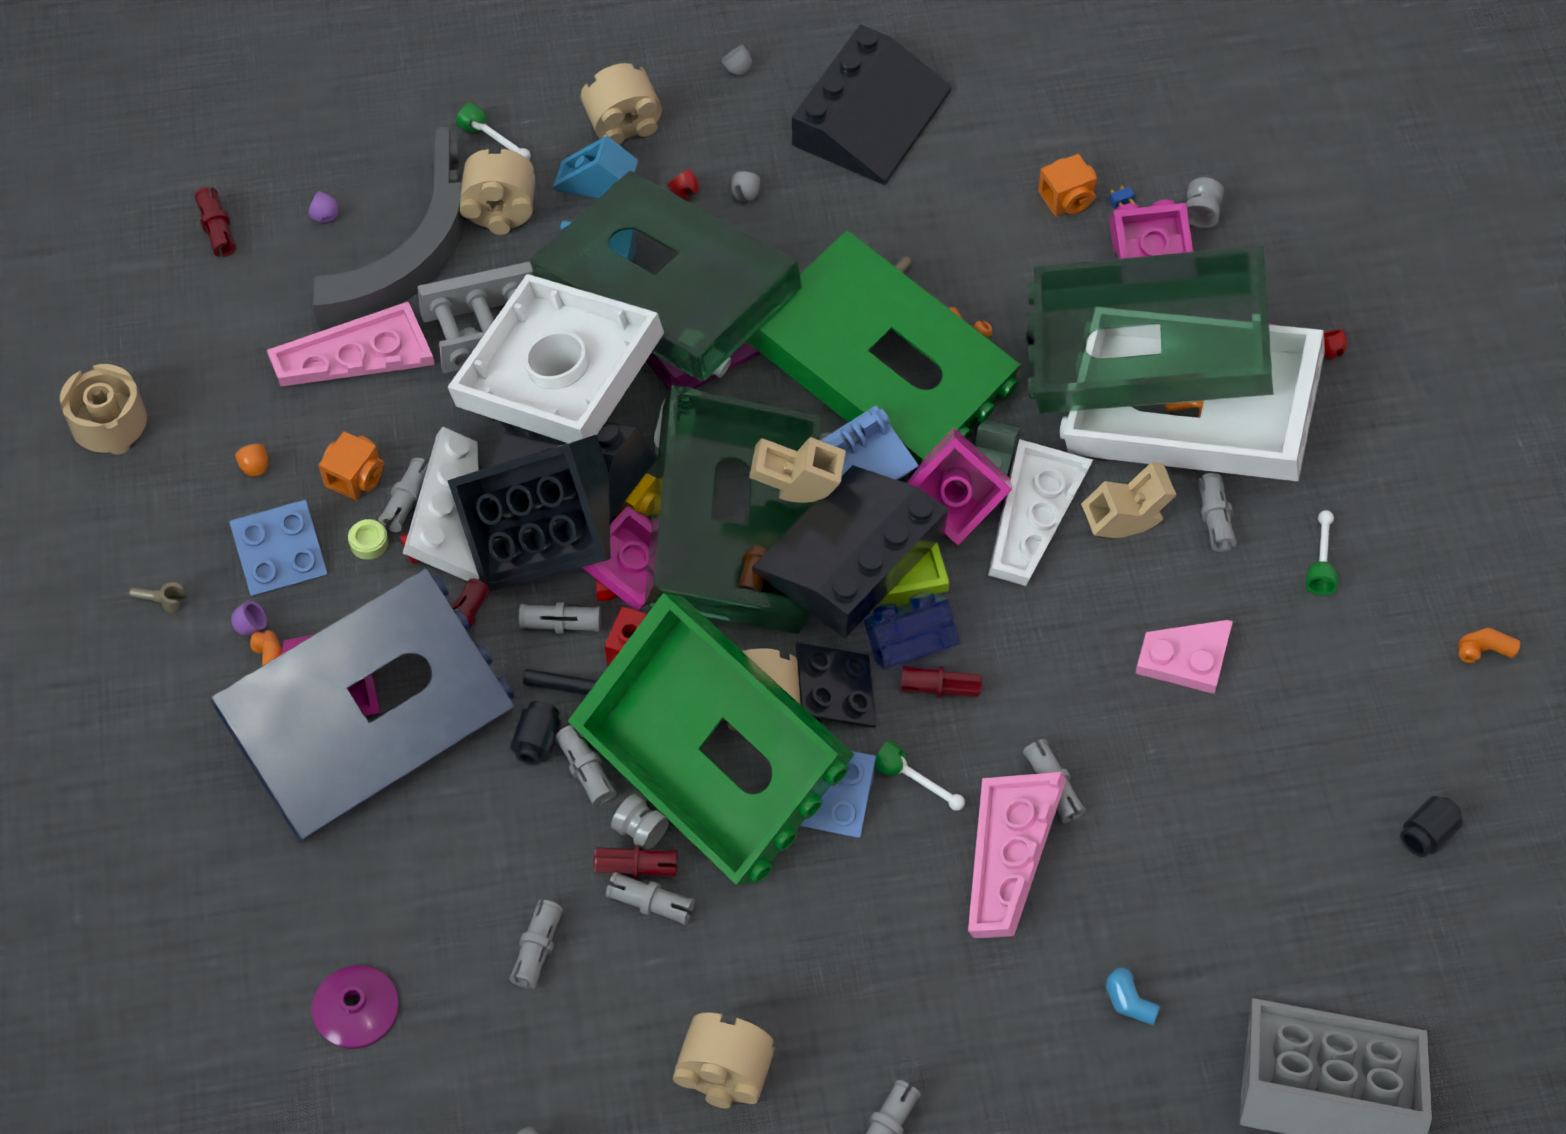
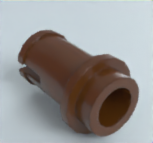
M752 546L743 554L742 561L744 567L736 587L739 595L748 599H758L761 597L764 579L752 571V566L768 549L761 546Z

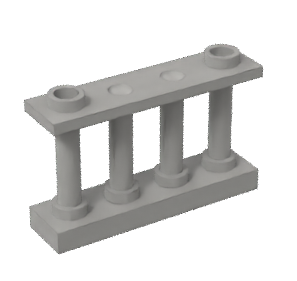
M562 255L419 285V307L423 322L439 320L446 338L445 341L439 342L443 374L461 369L494 321L489 308L505 305L526 274L566 285V265ZM475 312L483 332L461 337L453 316Z

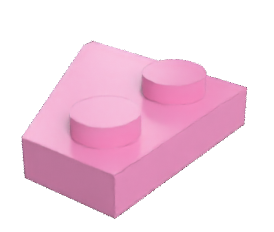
M1223 620L1146 632L1135 674L1214 694L1233 621Z

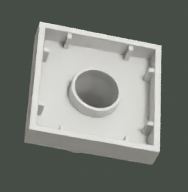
M526 274L451 381L448 389L456 407L569 443L599 433L659 342L664 331L657 312Z

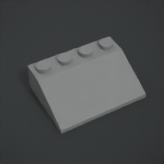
M1252 998L1241 1088L1240 1125L1284 1134H1428L1432 1121L1426 1030Z

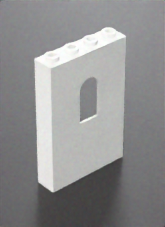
M1104 308L1095 309L1093 321L1087 322L1085 326L1084 343L1087 344L1085 353H1079L1077 358V384H1072L1069 389L1068 406L1071 407L1069 416H1063L1060 425V438L1065 439L1068 453L1084 457L1144 464L1158 462L1170 467L1299 481L1325 353L1324 330ZM1144 382L1207 388L1200 418L1138 411L1130 405L1129 394L1135 386Z

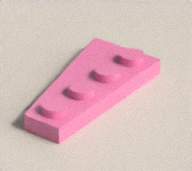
M409 302L267 350L281 387L435 365L433 355Z
M1062 772L982 778L968 932L973 938L1015 935L1066 782Z

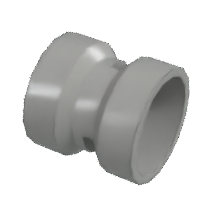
M1203 177L1190 182L1187 191L1188 201L1186 202L1190 226L1206 229L1218 223L1219 205L1222 203L1224 188L1218 181Z
M632 794L617 809L611 822V828L623 836L630 835L633 837L634 844L640 845L641 849L651 850L665 834L670 820L659 810H650L645 800L636 794Z

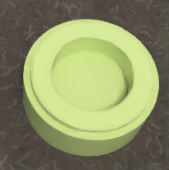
M373 519L359 521L351 527L348 533L351 551L361 559L377 558L388 548L389 538L385 526L379 523V521Z

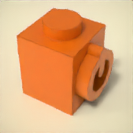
M1078 153L1066 159H1058L1052 164L1041 168L1038 192L1055 217L1066 212L1071 215L1078 214L1084 211L1096 199L1097 196L1094 191L1095 185H1097V176L1093 167L1086 165Z
M343 431L337 441L332 442L327 447L323 459L318 466L325 487L357 501L364 491L370 492L377 486L382 476L385 461L379 459L377 447L370 439L364 436L356 437Z

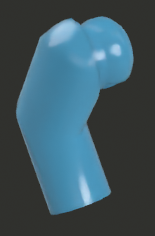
M1121 967L1113 970L1107 977L1106 989L1116 1012L1154 1026L1160 1005L1139 998L1133 982V974L1128 969Z

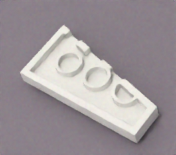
M442 427L435 439L403 554L466 581L470 578L478 580L479 576L447 481L478 470L477 441Z
M1019 439L1015 448L1009 476L1012 490L1004 499L988 576L1024 586L1027 585L1093 461L1092 459Z

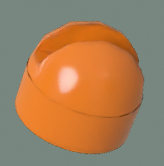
M262 444L245 446L235 454L239 468L244 474L251 477L260 476L268 467L269 458Z

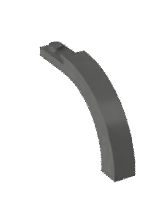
M435 128L433 197L425 218L412 236L389 255L365 267L339 274L314 276L313 308L319 328L338 326L407 301L418 293L419 285L430 283L450 260L462 236L466 218L460 213L462 182H459L458 169L453 170V164L460 162L458 142H452L449 128Z

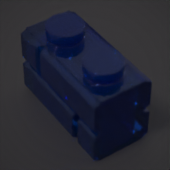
M924 591L911 596L912 603L897 607L896 603H889L873 609L874 615L865 618L864 624L876 663L882 668L888 669L959 645L958 631L954 623L950 602L947 598L940 594H934V591Z

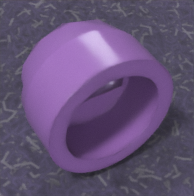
M318 191L311 202L308 217L323 223L333 221L338 214V204L330 195Z
M247 601L233 612L231 624L238 634L248 636L264 629L267 625V617L259 604L254 601Z

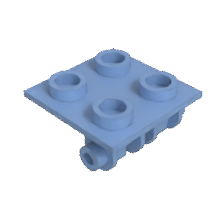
M877 405L821 440L846 450L842 475L854 465L899 480L919 467L888 423L890 420L882 408L879 409Z
M306 500L229 521L250 596L328 575Z
M851 751L855 755L847 764L849 770L846 776L835 786H830L822 797L823 804L812 817L805 819L800 826L861 838L870 785H872L874 779L876 756Z

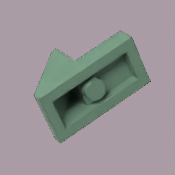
M984 420L977 429L975 447L1007 476L1021 428Z

